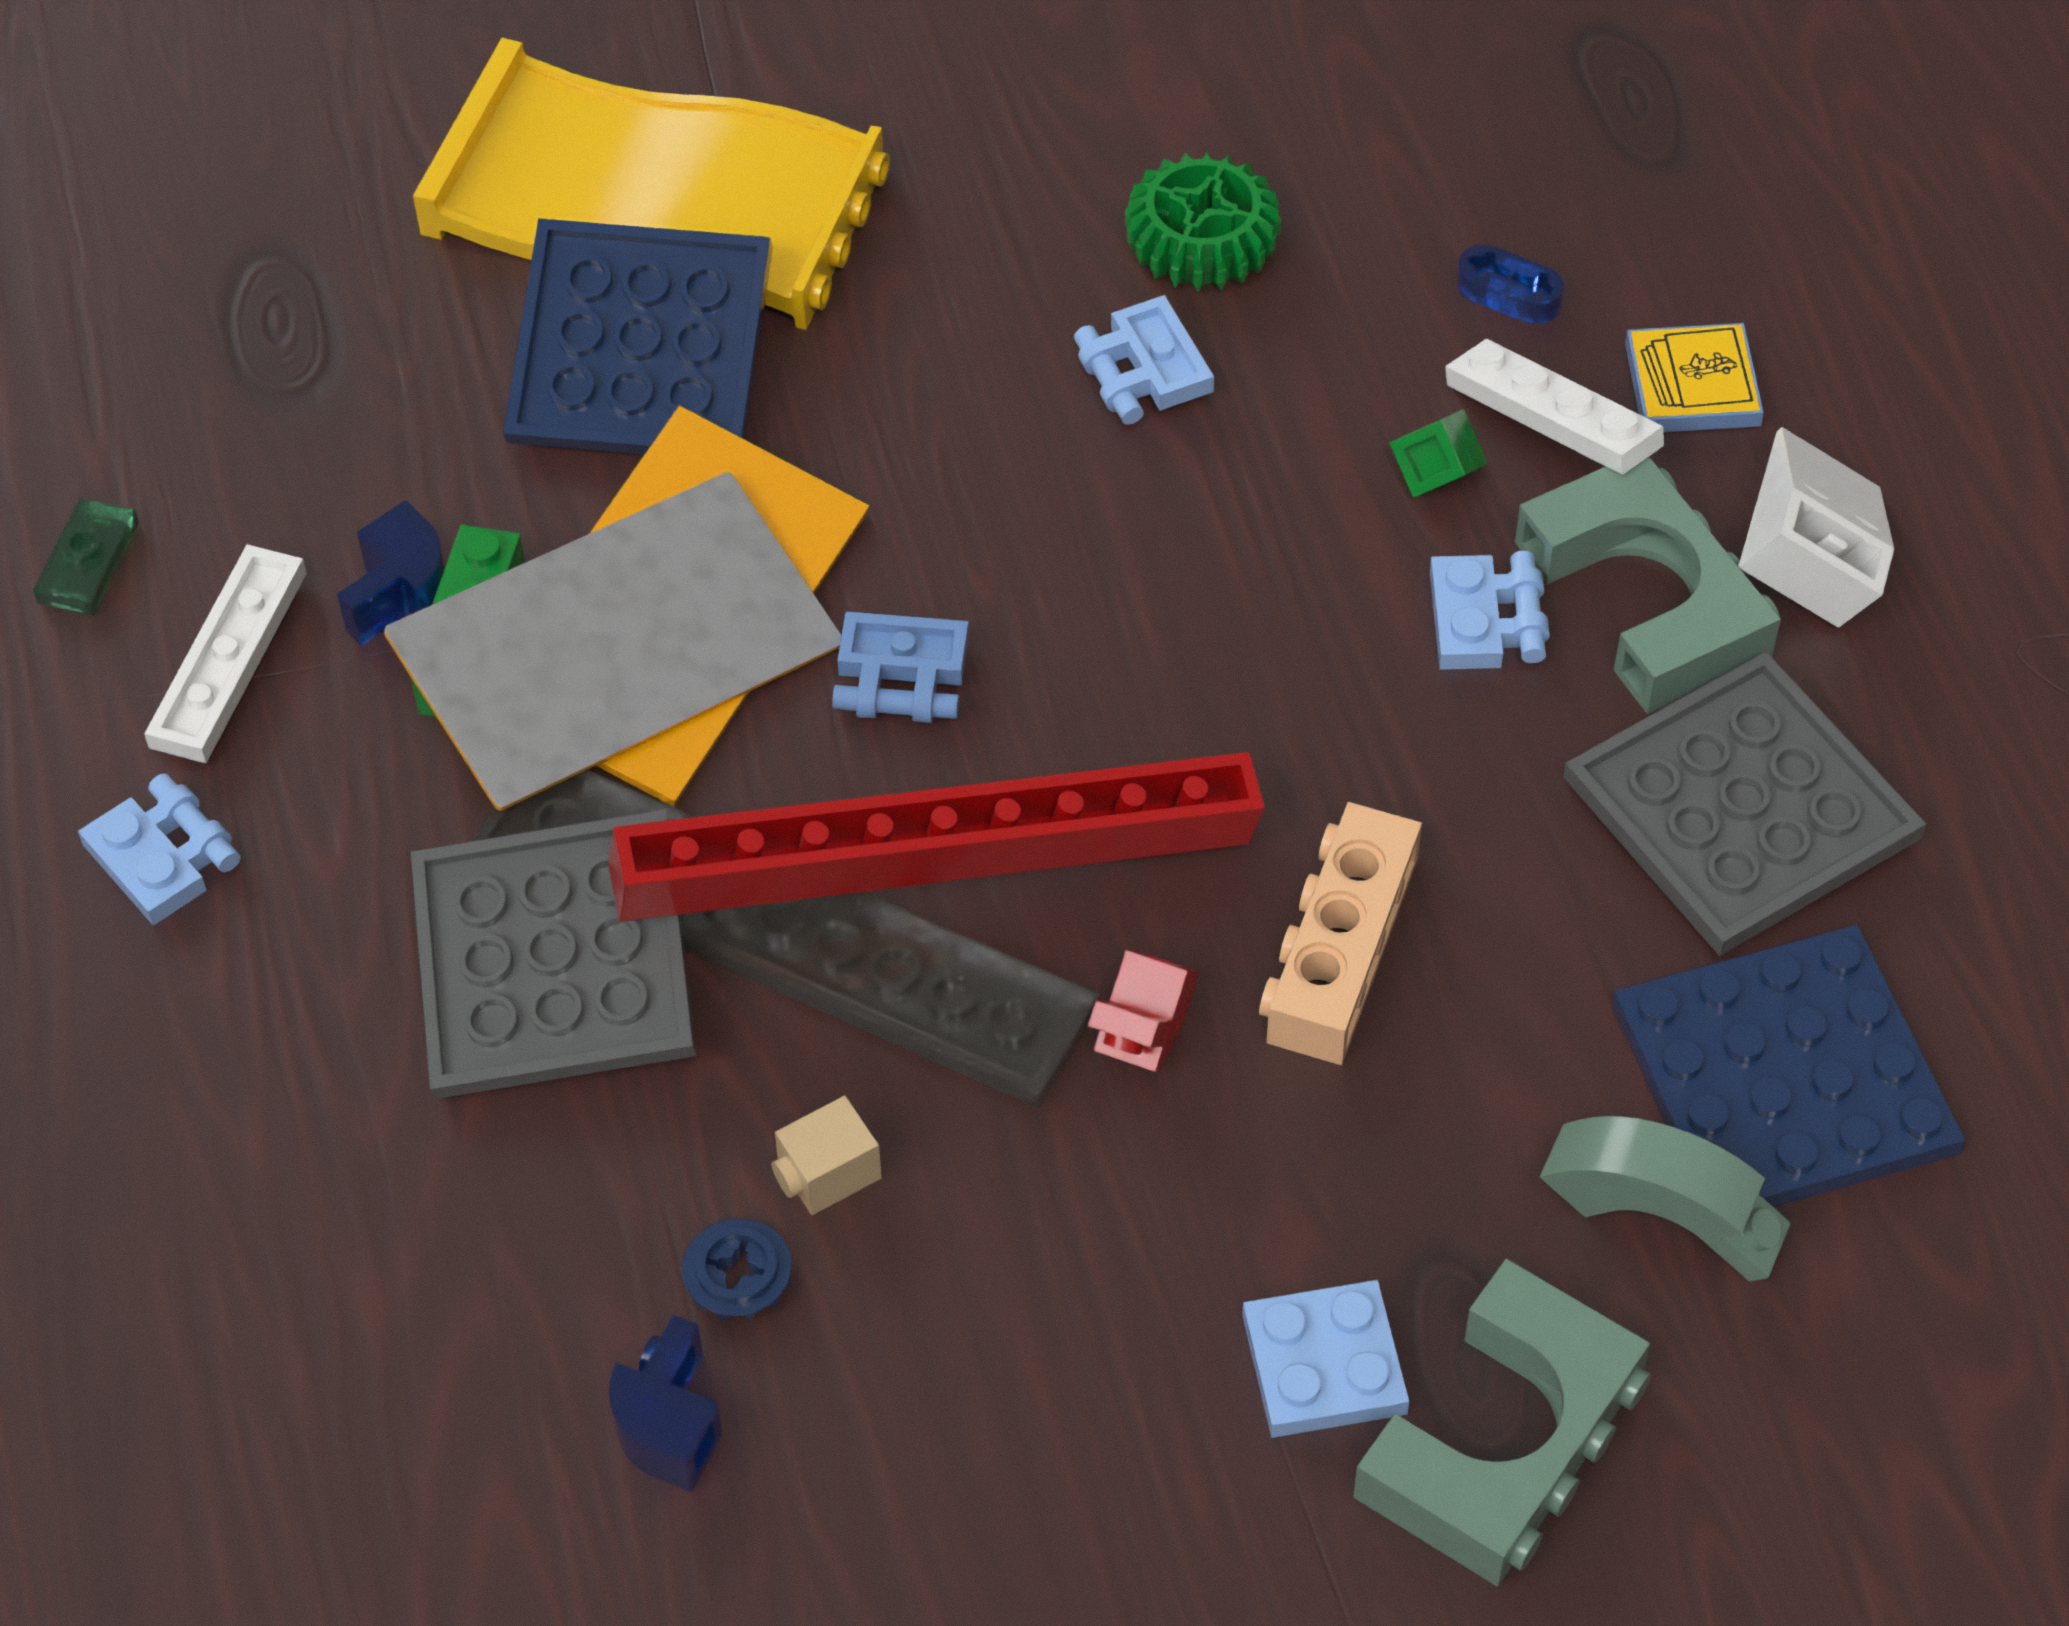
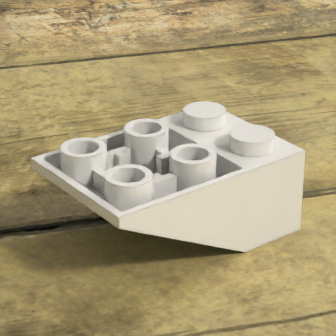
M1781 427L1776 432L1738 568L1839 628L1883 595L1894 552V545L1881 489L1870 480Z

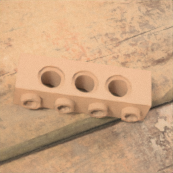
M1348 802L1340 824L1329 823L1327 825L1319 851V860L1325 861L1320 876L1311 873L1308 875L1300 899L1299 911L1306 913L1300 927L1294 925L1288 927L1282 943L1279 962L1286 964L1280 979L1273 977L1268 979L1262 995L1259 1015L1268 1017L1267 1044L1342 1066L1418 860L1421 822ZM1352 877H1360V878H1364V879H1366V880H1364V881H1356V880H1352V879H1350V878H1352ZM1342 928L1348 932L1339 933L1329 929ZM1323 980L1330 984L1315 985L1308 981Z

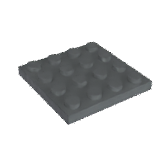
M1767 652L1758 655L1565 763L1563 778L1719 956L1921 840L1927 825Z
M666 809L411 852L430 1090L435 1099L697 1056L681 915L619 922L608 867L613 827L670 820Z

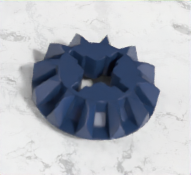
M750 1219L724 1220L704 1229L688 1246L682 1263L684 1286L693 1298L698 1310L705 1308L715 1313L722 1322L729 1316H745L752 1321L757 1312L766 1307L772 1306L777 1308L780 1295L786 1286H791V1256L785 1241L769 1226ZM743 1251H746L749 1273L754 1276H742L739 1284L735 1285L734 1289H729L727 1274L721 1269H733L737 1260H741Z

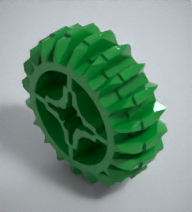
M1208 150L1202 159H1192L1184 152L1179 163L1175 164L1163 158L1158 171L1145 170L1141 183L1133 184L1128 208L1125 209L1127 242L1130 245V250L1135 251L1139 266H1150L1154 279H1160L1169 275L1174 288H1177L1183 282L1193 283L1197 292H1199L1203 284L1213 283L1222 291L1227 279L1243 284L1248 271L1260 273L1265 259L1272 258L1273 251L1276 248L1277 235L1280 234L1281 217L1278 216L1279 202L1276 199V192L1270 190L1267 177L1255 176L1251 163L1236 167L1231 154L1218 161L1212 160Z

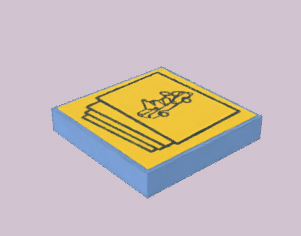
M1744 323L1627 330L1625 346L1638 412L1640 415L1662 425L1663 432L1761 426L1763 408Z

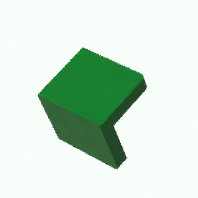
M1464 409L1389 442L1413 498L1465 476L1487 464Z

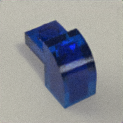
M404 500L357 532L365 569L368 573L337 593L346 632L360 645L378 633L384 632L387 625L400 620L408 613L413 614L431 606L445 570L441 545L436 530L407 500Z
M672 1315L662 1336L653 1335L647 1342L640 1358L638 1371L616 1362L610 1378L609 1399L617 1437L628 1459L646 1474L692 1492L723 1433L718 1403L686 1390L703 1358L698 1324Z

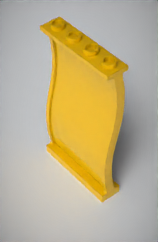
M501 38L413 194L421 235L442 240L445 233L449 232L485 247L532 260L538 218L770 237L773 249L765 305L792 315L795 320V328L807 330L816 309L823 310L828 302L832 285L831 277L836 267L843 268L848 260L851 249V236L855 227H863L868 218L871 194L874 187H882L885 183L889 171L890 155L883 152L881 127L871 125L867 134H864L828 119L778 105L739 98L649 92L612 85L573 74L534 59L525 54L522 42Z

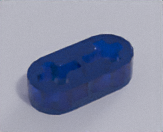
M1476 245L1468 248L1461 254L1456 282L1458 290L1467 299L1532 324L1546 323L1553 320L1559 314L1564 284L1563 279L1556 271L1490 245ZM1484 271H1487L1483 277L1480 276ZM1536 292H1541L1536 298L1532 297Z

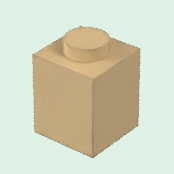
M845 1095L775 1132L778 1159L771 1163L774 1175L787 1197L792 1198L798 1195L811 1215L882 1179L879 1145Z

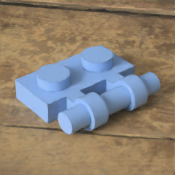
M1165 295L1111 313L1112 333L1099 336L1095 328L1088 325L1080 328L1074 334V340L1080 349L1078 358L1088 374L1096 376L1102 386L1100 389L1102 400L1111 412H1117L1124 424H1134L1142 418L1144 412L1137 401L1140 397L1150 394L1159 410H1163L1214 392V376ZM1128 357L1135 369L1121 374L1115 362Z
M1518 551L1511 555V572L1508 574H1494L1492 555L1431 557L1430 581L1439 670L1501 668L1503 648H1520L1521 658L1527 663H1538L1545 659V642L1549 639L1550 632L1548 617L1541 612L1539 600L1545 590L1542 572L1536 568L1532 552ZM1515 603L1516 616L1499 619L1498 604Z
M165 773L152 779L148 786L149 792L158 801L155 807L144 812L134 799L130 797L78 831L82 845L153 926L207 891L203 877L198 872L200 869L213 862L221 872L225 873L233 870L241 860L240 854L231 845L232 836L219 821H209L198 809L200 806L199 799L186 785H177ZM180 826L189 835L190 839L179 848H176L166 835Z

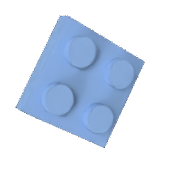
M1378 1280L1243 1302L1242 1317L1271 1438L1393 1417L1394 1414L1398 1416L1408 1414L1409 1399Z

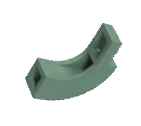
M1601 1116L1564 1123L1540 1175V1178L1584 1217L1617 1210H1634L1657 1215L1677 1223L1702 1239L1749 1282L1769 1278L1791 1224L1759 1195L1765 1178L1744 1161L1725 1149L1694 1134L1672 1126L1638 1118Z

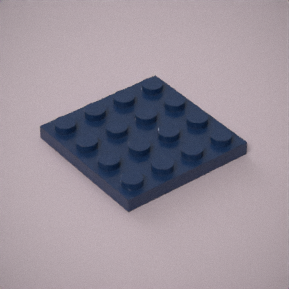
M538 218L503 431L506 442L645 455L678 406L690 410L745 440L773 249L771 238Z
M1858 925L1614 991L1612 1007L1665 1124L1703 1138L1725 1149L1755 1169L1765 1178L1759 1195L1773 1207L1960 1155L1965 1139Z

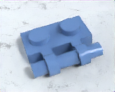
M846 611L837 660L839 676L860 677L858 686H834L833 709L856 711L857 717L876 719L878 713L911 715L913 722L932 723L933 717L957 719L959 695L936 693L937 684L962 686L969 640L968 621ZM881 680L915 682L914 691L880 688Z

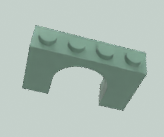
M1647 457L1624 475L1608 467H1603L1520 504L1515 544L1521 551H1529L1534 554L1535 566L1542 572L1543 580L1546 584H1550L1606 558L1629 555L1649 558L1666 565L1677 573L1687 585L1691 597L1683 604L1620 633L1614 672L1647 715L1676 702L1764 652H1767L1771 657L1773 656L1781 621L1775 604L1768 596L1761 595L1745 576V572L1738 568L1739 559L1733 553L1724 550L1711 534L1705 517L1698 510L1690 508L1677 492L1671 475L1665 469L1658 468L1650 457Z
M1508 1259L1504 1260L1469 1309L1464 1341L1531 1381L1544 1394L1552 1407L1557 1424L1556 1431L1542 1447L1527 1456L1511 1461L1490 1462L1466 1456L1397 1414H1394L1358 1464L1353 1498L1497 1587L1512 1566L1523 1571L1529 1564L1543 1538V1534L1537 1531V1529L1549 1512L1559 1517L1565 1511L1580 1483V1480L1574 1477L1575 1473L1586 1458L1593 1463H1596L1601 1458L1616 1431V1426L1610 1422L1621 1406L1631 1411L1637 1405L1652 1377V1374L1644 1370L1650 1347L1649 1342Z

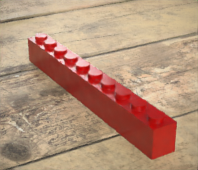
M1250 752L615 826L613 827L608 867L619 922L1249 845L1265 807Z

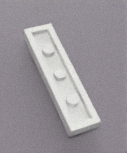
M1487 338L1445 366L1447 386L1622 475L1664 446L1662 425Z
M246 545L144 733L150 749L207 763L307 574L303 558Z

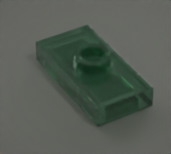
M79 498L33 589L37 604L95 615L139 524L136 510Z

